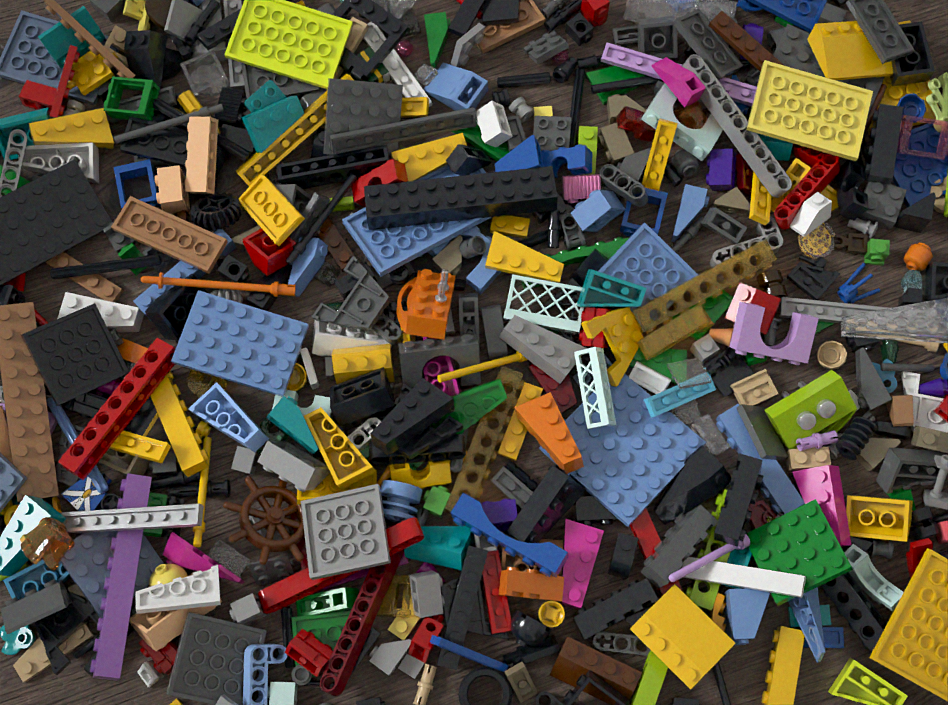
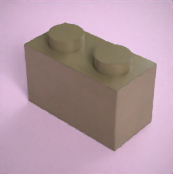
M621 121L600 128L597 139L599 145L605 149L604 156L607 162L617 166L619 161L623 162L625 156L634 154Z

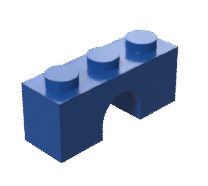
M579 144L571 148L560 147L557 150L541 151L544 167H553L554 179L558 178V169L565 163H568V170L574 176L592 173V151L586 145Z

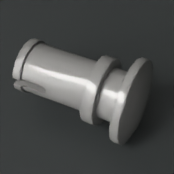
M857 218L854 221L849 220L847 226L859 230L863 234H869V239H871L877 231L878 222L876 221L874 225L869 220L867 222Z

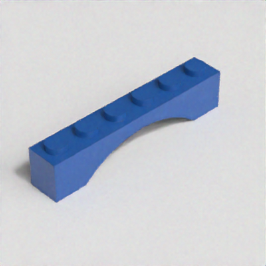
M462 493L451 511L454 523L461 527L465 525L471 528L470 531L478 537L481 535L485 536L490 544L496 547L498 545L504 547L506 553L513 557L518 555L523 558L522 562L530 567H533V565L540 568L539 571L548 577L551 575L557 577L568 559V552L551 542L526 543L506 536L489 521L481 503L465 493Z

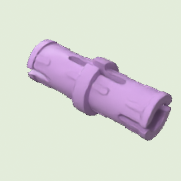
M834 430L823 434L814 433L810 437L797 439L796 443H800V445H797L799 451L814 447L819 449L823 445L837 443L838 438L834 439L833 437L838 435Z

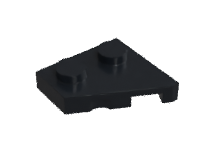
M799 262L786 278L813 300H818L840 273L837 271H826L821 267H812L809 264Z

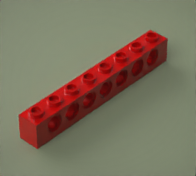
M156 338L104 405L101 406L92 420L89 421L69 449L62 455L58 463L84 481L175 364L171 360L176 349L161 339Z

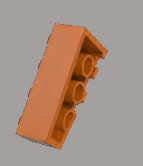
M551 392L514 407L518 420L525 425L530 434L537 439L541 447L549 453L550 457L565 474L584 467L579 449Z

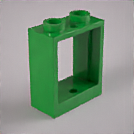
M112 76L111 83L108 86L107 99L104 102V111L111 118L129 120V117L132 116L152 121L155 111L152 104L158 98L160 88L153 80ZM123 89L143 91L138 111L118 109Z

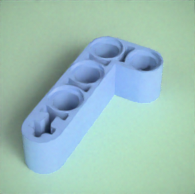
M251 644L245 649L243 705H267L268 664L284 662L287 658L285 653L286 647L278 644ZM277 648L279 655L274 659L273 651ZM255 649L259 650V657L257 659L253 657ZM258 670L259 677L254 680L252 677L253 672ZM258 691V698L253 701L252 694Z

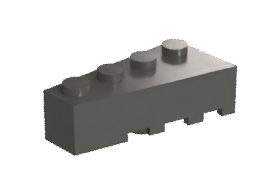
M702 505L685 515L681 513L674 521L676 525L668 529L664 534L666 537L664 541H660L655 546L654 550L656 552L653 556L650 555L644 561L645 567L641 573L658 589L670 582L669 575L678 571L684 563L681 560L685 561L696 550L694 546L708 535L706 530L718 523V520Z

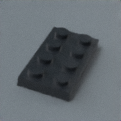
M130 116L125 133L156 124L157 122ZM169 127L123 141L120 151L186 168L185 162L188 152L186 143L189 132L185 129Z

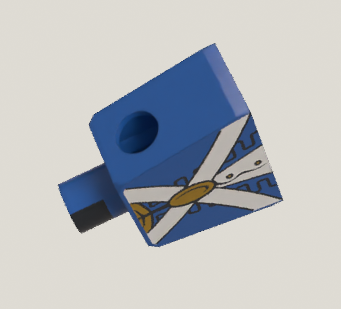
M105 473L102 474L107 485H109L112 480ZM89 475L84 481L82 479L62 493L78 511L102 510L101 501L104 496L109 494L107 491L100 494Z

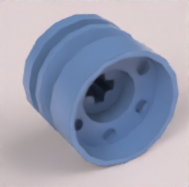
M382 481L381 495L387 498V500H382L384 519L393 523H400L406 519L413 518L414 516L409 514H417L418 510L410 506V504L420 503L423 490L403 482Z

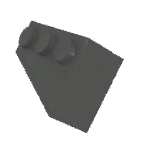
M889 447L876 482L886 494L893 493V490L899 488L907 490L910 489V486L921 484V486L933 484L936 482L940 470L936 466L934 456H942L943 454L940 451Z

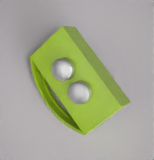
M830 370L809 384L800 381L798 383L799 390L792 394L786 391L782 392L781 396L784 399L765 409L780 441L788 449H798L797 445H800V443H796L797 439L810 437L821 431L819 434L833 430L837 433L856 412L857 407L842 377L833 370Z

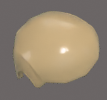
M827 341L819 347L817 359L824 368L829 370L839 369L847 360V351L841 343Z

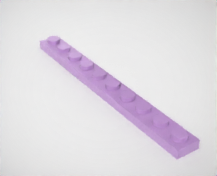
M606 43L601 62L661 79L652 67V64L662 60L661 58ZM726 77L718 80L733 101L748 106L753 105L756 86Z

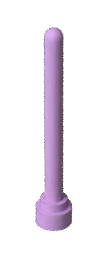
M745 534L744 541H739L738 547L726 544L670 574L669 580L675 582L734 549L743 550L750 545L749 537Z

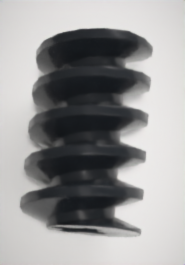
M855 417L836 443L838 452L849 460H856V455L861 454V450L865 448V444L869 443V438L874 436L873 432H876L878 427L865 417Z

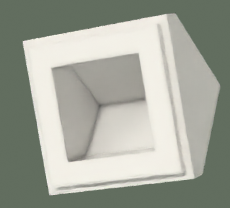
M153 660L144 662L137 671L148 687H151L164 677L162 673L160 674L154 668Z

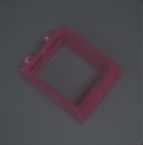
M903 115L897 153L944 160L945 156L948 155V121ZM913 121L942 125L936 153L908 149Z

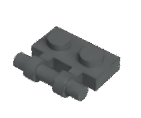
M552 31L549 34H543L542 38L536 41L529 42L523 48L525 54H529L530 59L539 65L569 48L565 39L557 36L556 32Z

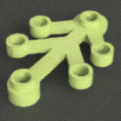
M946 72L940 75L938 79L934 78L928 82V87L932 94L926 97L927 103L931 106L936 116L933 122L934 128L939 133L948 132V73ZM940 86L943 88L942 95L939 91Z

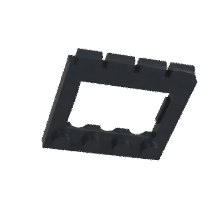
M344 0L332 15L346 19L348 13L354 9L390 35L367 63L345 47L339 66L348 73L351 72L350 74L359 81H363L365 77L367 79L370 78L410 28L372 0Z

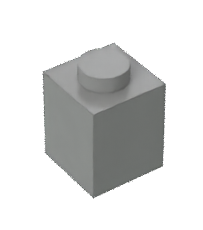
M710 334L694 342L690 348V351L700 365L716 356L720 350Z

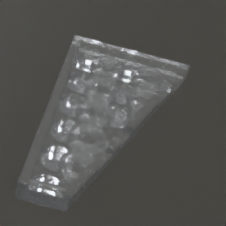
M948 298L843 316L841 318V336L948 343Z

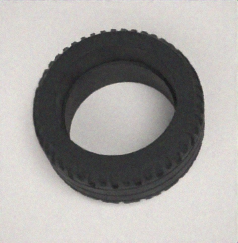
M491 667L473 669L463 678L458 692L460 705H471L468 699V690L473 681L480 677L495 679L503 690V699L500 705H511V684L507 677L497 669Z

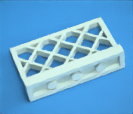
M512 274L503 319L510 322L514 315L545 329L579 335L581 314L584 311V307H580L579 310L576 306L577 303H574L569 295L574 291L581 292L582 287ZM515 280L524 281L527 288L518 293L514 288ZM540 284L543 285L546 291L537 297L531 288ZM556 287L561 288L565 295L557 300L550 292ZM530 290L535 299L525 304L520 295ZM548 293L554 302L544 307L539 299ZM517 297L524 305L518 310L510 309L511 301ZM567 297L573 306L563 311L558 302ZM535 301L542 308L538 313H532L528 308ZM556 304L561 314L552 317L547 312V309ZM575 308L579 314L578 321L569 320L566 313Z

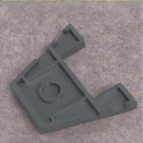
M353 256L344 268V271L358 279V282L338 311L320 303L312 318L316 321L370 331L391 299Z

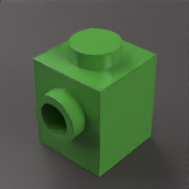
M433 486L431 491L427 490L423 498L426 501L423 509L429 510L431 514L442 518L451 499V494L448 493L449 490L442 486H438V488Z

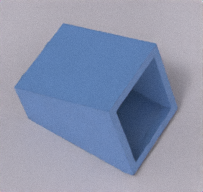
M747 588L729 589L723 593L725 596L724 602H726L724 608L726 634L736 643L734 646L749 644V640L754 639L770 592Z

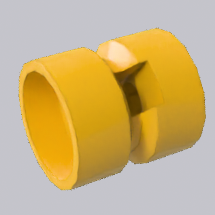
M547 601L540 606L538 617L543 625L556 627L563 622L565 611L560 603Z

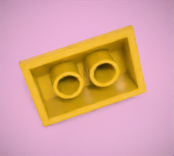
M391 344L333 349L332 362L336 384L383 367L386 370L389 382H395Z
M847 495L846 513L850 536L907 542L911 525L913 500Z

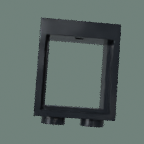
M590 670L586 675L582 674L576 682L577 686L573 690L570 689L564 696V705H579L575 700L590 682L615 700L616 703L614 705H629V699Z

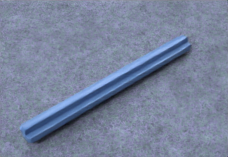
M50 397L46 400L47 405L72 445L79 435L62 406H56L53 398ZM95 465L88 475L97 491L102 494L108 491L109 488Z

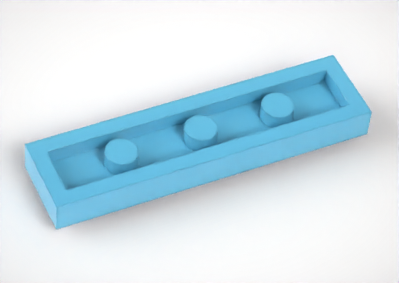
M707 372L644 399V402L652 418L715 391L716 388L711 376Z

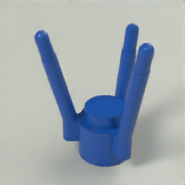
M862 263L850 278L839 287L837 293L844 303L850 302V304H853L857 300L881 291L878 288L856 296L858 294L857 288L873 277V274L864 277L855 285H849L866 266L865 263Z

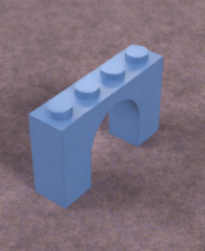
M474 226L459 235L462 236L463 241L475 236H480L485 241L486 250L480 263L466 277L467 284L481 295L501 271L485 268L492 238L489 236L485 237L480 233V229ZM456 237L428 251V253L435 257Z

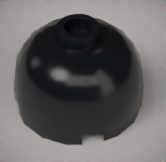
M516 610L511 621V632L517 638L516 643L525 648L528 645H541L548 638L552 630Z

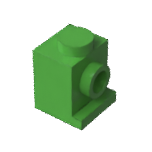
M870 239L867 244V253L864 255V263L883 266L885 259L889 256L890 240Z

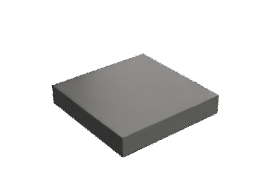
M172 0L164 31L185 41L184 37L190 31L192 23L197 21L203 10L184 0ZM197 39L196 43L193 44V46H197V45H198V41H199L198 39Z

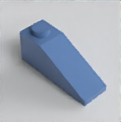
M685 184L671 242L675 243L701 214L703 207H707L709 196H706L708 189Z
M312 238L306 245V250L303 254H299L293 262L288 284H296V297H300L324 263L328 252V245L319 238Z

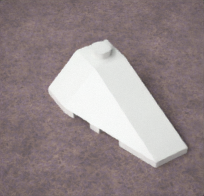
M314 321L312 354L318 356H332L333 349L389 344L373 329L367 331Z

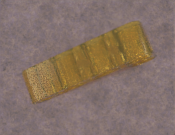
M700 304L637 342V346L648 361L697 331L702 333L710 329L714 323L706 309Z

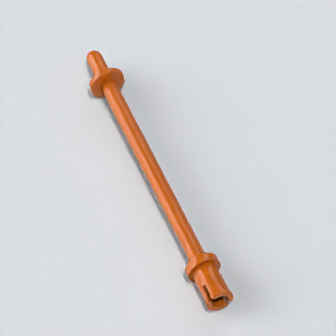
M162 272L159 273V277H141L142 283L158 284L159 289H162L164 285L269 292L274 297H278V295L295 297L296 284H279L277 281L271 285L169 278L164 277Z

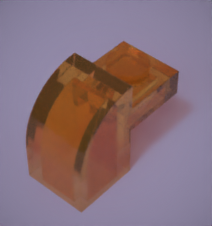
M699 101L687 107L681 106L673 109L676 119L685 127L701 129L707 121Z

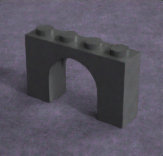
M464 334L457 337L446 336L444 340L425 339L423 341H407L398 344L402 385L406 384L410 388H413L422 379L424 365L436 356L444 355L454 358L458 362L459 369L480 364L479 344L476 334ZM480 372L460 377L461 385L481 384Z

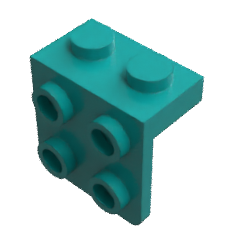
M268 80L245 101V106L253 113L287 97L274 81Z

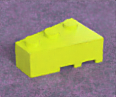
M849 658L828 691L832 695L867 705H902L908 697L852 658Z

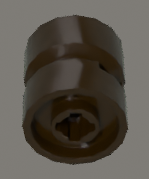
M769 270L756 277L759 288H762L763 292L778 298L788 296L785 285L781 284L783 278L780 270Z

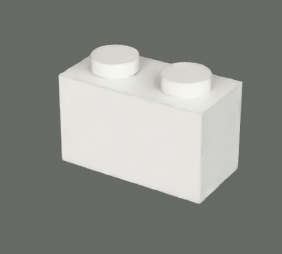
M491 101L476 111L477 124L480 127L481 138L485 144L496 148L512 138L503 105Z

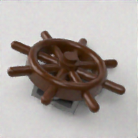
M247 476L245 483L252 493L247 496L243 505L229 501L223 504L225 509L239 513L241 530L230 535L229 541L235 543L246 538L251 544L262 550L259 559L262 565L267 563L270 552H282L289 549L297 561H302L304 556L297 544L305 533L301 504H297V495L286 489L287 482L281 479L278 486L258 488L252 477ZM266 498H275L273 507L270 506ZM257 501L262 507L258 510L251 508ZM282 501L290 505L283 510L281 509ZM296 512L298 521L286 517ZM287 526L295 528L297 531L290 536Z

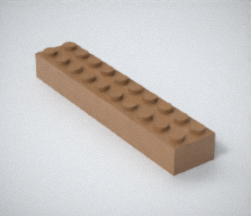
M33 302L0 306V370L12 463L27 477V480L16 492L18 503L23 500L25 495L42 499L59 497L44 380L21 336L37 328Z

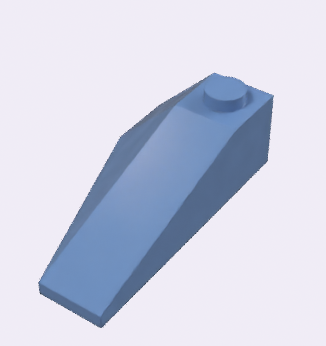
M814 588L804 593L802 598L796 597L788 601L818 663L821 662L825 654L818 588Z

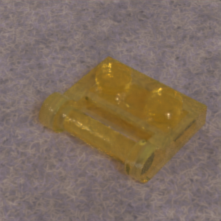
M409 575L393 576L376 615L377 617H411V610H409L411 599ZM404 584L402 607L397 609L399 585Z

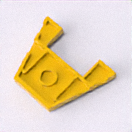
M621 307L581 323L587 338H594L603 331L616 358V361L607 369L609 383L614 387L619 385L644 339L629 307Z

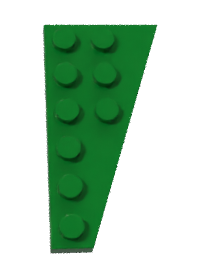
M501 378L451 396L454 400L455 411L451 414L447 413L441 417L439 422L433 423L430 426L436 429L450 415L463 424V429L456 433L462 434L486 413L507 399ZM425 462L409 463L411 469L416 470Z

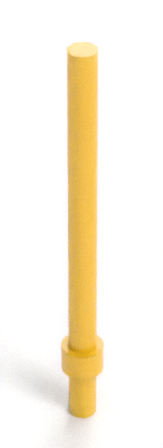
M516 352L513 355L440 374L437 376V379L441 383L509 363L524 362L528 359L521 353Z
M205 437L203 449L206 450L209 456L207 460L209 465L212 438ZM209 467L200 472L197 504L203 505L204 508L202 526L193 527L194 547H201L202 534L205 532L204 513Z

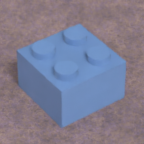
M596 189L589 194L587 200L579 202L571 214L582 231L598 232L626 209L613 191Z

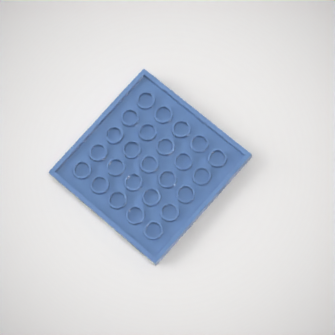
M624 374L617 387L610 385L616 425L587 429L583 403L565 420V423L579 449L584 467L568 473V475L585 488L589 494L623 524L629 527L684 468L686 459L701 445L704 446L706 442L670 411L651 418L644 399L651 395ZM594 392L588 397V401L592 405L597 400V395ZM594 411L591 416L592 424L601 422L600 414ZM540 446L539 450L554 462L549 453Z

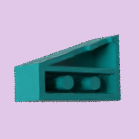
M588 269L576 306L641 307L647 288Z

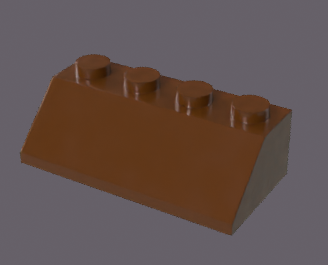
M567 636L549 675L576 687L578 678L582 674L586 675L590 670L630 700L642 672ZM590 682L583 690V692L609 705L616 703L615 700Z

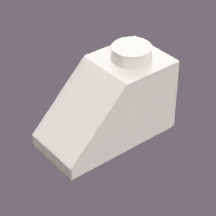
M819 192L815 193L804 201L790 224V228L805 237L831 217L832 201Z

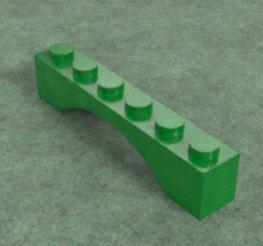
M618 237L611 242L605 243L601 241L595 243L594 246H580L573 251L563 250L556 255L546 254V256L564 264V267L575 263H582L596 248L605 257L610 259L629 237L624 239L623 237ZM522 281L523 289H526L527 286L524 283V281ZM537 284V285H535V286L532 287V288L540 287V286H542V285Z

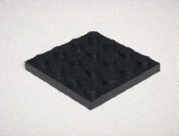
M95 303L21 335L56 406L129 373Z

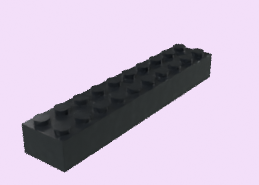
M552 166L364 186L369 230L557 210L558 200Z

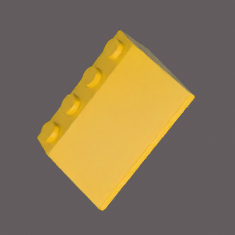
M857 21L817 23L807 38L826 78L848 80L893 75L892 61L882 64Z
M675 584L630 628L690 689L694 688L736 644Z

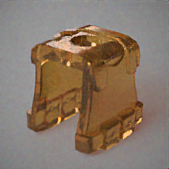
M45 517L38 522L39 524L33 530L20 537V547L32 563L37 564L43 558L46 565L55 571L59 567L62 557L68 550L74 547L75 542L69 536L67 528L62 522Z

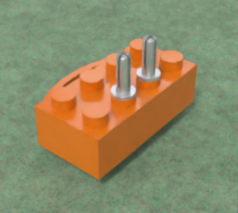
M429 269L418 270L417 277L402 287L397 300V318L405 334L445 339L456 276L451 275L445 269L442 270V273H434ZM408 295V311H404L402 309L401 301L404 297Z

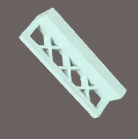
M593 347L574 352L587 429L616 425L603 348ZM590 354L591 361L587 367L582 364L581 355ZM588 372L594 378L591 385L585 383V376ZM591 391L597 395L594 405L588 401ZM594 411H597L600 414L601 422L592 424L591 416Z

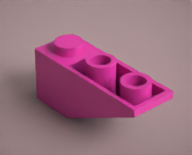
M667 57L652 64L653 69L684 107L698 101L706 89L695 73Z

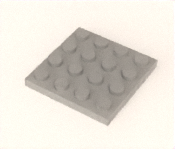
M378 484L301 501L311 580L391 563L381 491Z

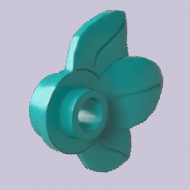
M4 625L0 628V637L6 641L2 648V653L6 655H15L21 649L31 647L35 642V634L29 629V625L10 634L6 633Z

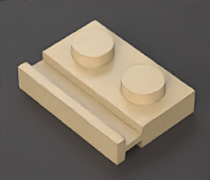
M766 369L730 385L739 405L754 406L778 394Z

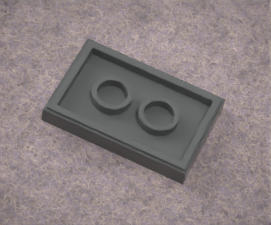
M745 404L738 406L737 411L762 459L782 461L787 459L788 455L764 407Z

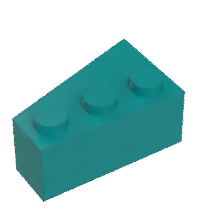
M290 96L241 118L255 151L262 153L304 114L298 97Z
M423 526L421 529L425 536L424 539L404 549L406 558L462 570L468 545L473 546L474 534L470 531L471 528L467 526Z

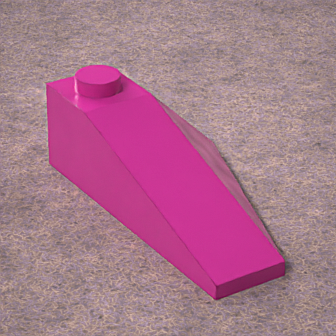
M171 533L163 555L168 558L166 560L168 564H177L184 569L195 572L200 570L203 572L211 569L212 566L218 565L219 578L239 584L244 583V580L177 534Z

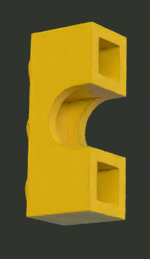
M449 460L428 462L427 466L420 471L411 469L409 463L389 465L392 481L407 483L421 489L428 486H442L452 483Z

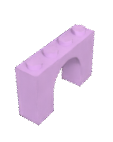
M745 302L739 303L729 346L736 350L735 353L747 355V352L753 353L754 357L763 359L765 355L771 356V360L779 362L787 359L789 360L788 363L800 365V362L808 363L819 318L793 312L789 331L785 339L777 345L766 346L760 335L765 307Z

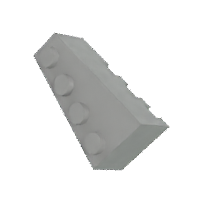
M516 315L505 326L499 338L559 384L576 364L574 352L587 349Z

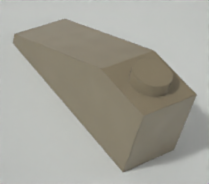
M915 425L911 445L948 453V433Z

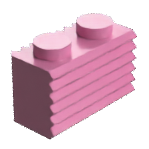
M600 174L562 176L563 199L567 200V203L579 202V199L587 200L592 191L596 189L601 190Z

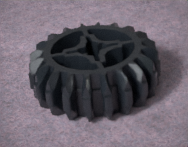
M226 192L204 196V198L198 199V202L193 203L191 218L196 226L208 231L222 230L224 227L228 228L229 225H234L235 221H238L242 216L241 203L236 196L231 193L226 194Z

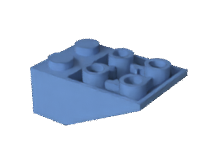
M442 63L423 90L426 94L457 111L472 107L476 108L488 92V81L472 71Z

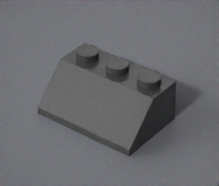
M55 579L43 584L45 588L39 591L34 588L25 592L26 597L18 600L17 597L6 601V606L1 608L6 633L10 634L66 608L72 600L63 581L56 582Z

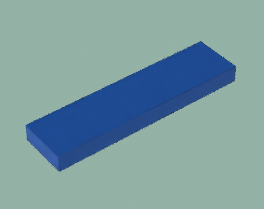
M432 635L430 639L433 645L501 672L506 671L508 668L507 664L441 637Z

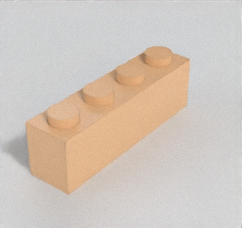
M189 117L187 125L189 134L186 143L188 152L185 162L187 169L184 181L185 192L214 194L218 120L212 117Z

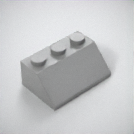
M267 441L257 461L263 465V469L271 473H277L281 480L292 482L295 484L294 487L303 492L305 490H314L330 473L326 464L287 441Z

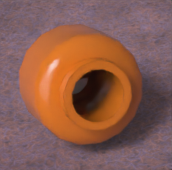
M919 242L910 246L903 259L906 267L916 272L917 270H925L933 255L928 245Z

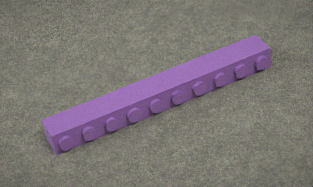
M128 473L126 479L121 481L120 491H123V497L118 499L117 509L147 507L152 477ZM144 529L117 531L116 538L112 537L110 549L114 550L113 557H109L107 569H110V576L106 577L104 582V589L107 590L106 598L102 597L100 610H104L103 618L98 619L97 625L100 637L95 639L93 651H97L96 660L92 659L90 672H94L93 678L115 681L120 679Z

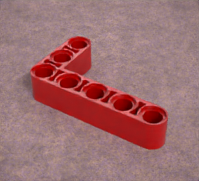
M793 144L794 157L812 168L775 209L774 216L779 229H789L804 201L817 192L821 193L839 173V156Z

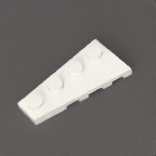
M218 565L212 566L211 569L203 572L201 570L194 572L193 575L182 579L181 577L173 579V582L167 584L160 583L136 591L137 614L221 605Z

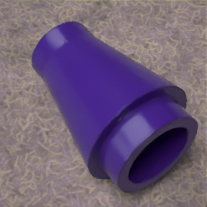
M938 378L919 384L918 393L943 397L948 394L947 380Z

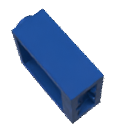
M150 159L114 167L121 208L127 202L123 180L144 175L149 176L152 196L138 200L156 208L161 207V204L157 203L156 198L159 188L155 183V167Z
M645 188L648 195L647 203L660 206L655 227L651 228L658 235L668 193ZM642 193L636 194L635 197L641 196ZM627 201L620 232L631 237L641 225L627 222L631 203Z

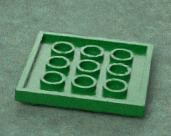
M816 499L746 533L750 539V551L760 569L805 576L806 581L803 594L853 570ZM771 593L777 606L796 598L794 596Z

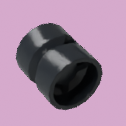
M930 506L912 511L910 526L913 527L911 533L915 541L940 533L937 523L932 521L934 516Z

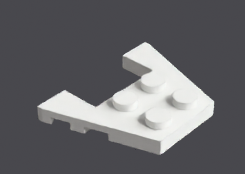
M902 371L900 376L904 395H913L914 424L911 426L912 432H914L916 425L948 433V423L933 411L943 398L918 394L920 374Z

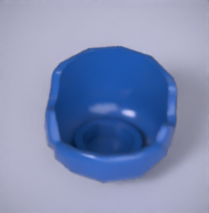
M915 93L906 94L897 104V106L903 107L902 120L906 123L918 122L926 112L924 100Z

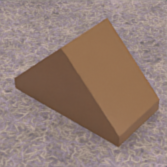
M890 395L892 400L886 402L893 427L913 426V395Z

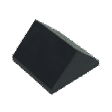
M931 193L904 209L899 214L894 227L921 233L932 220L935 193Z

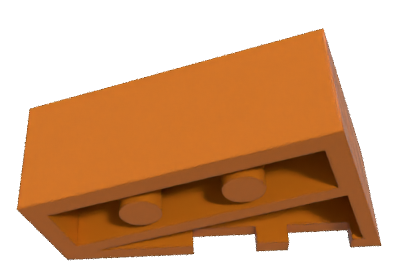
M507 567V570L501 571L499 595L562 601L564 577L558 575L557 577L552 575L548 577L544 574H539V570L527 569V572L519 571L517 567Z

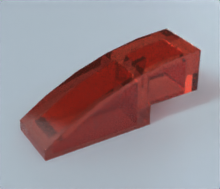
M625 106L616 116L618 129L634 132V138L653 142L656 129L641 119L645 112Z

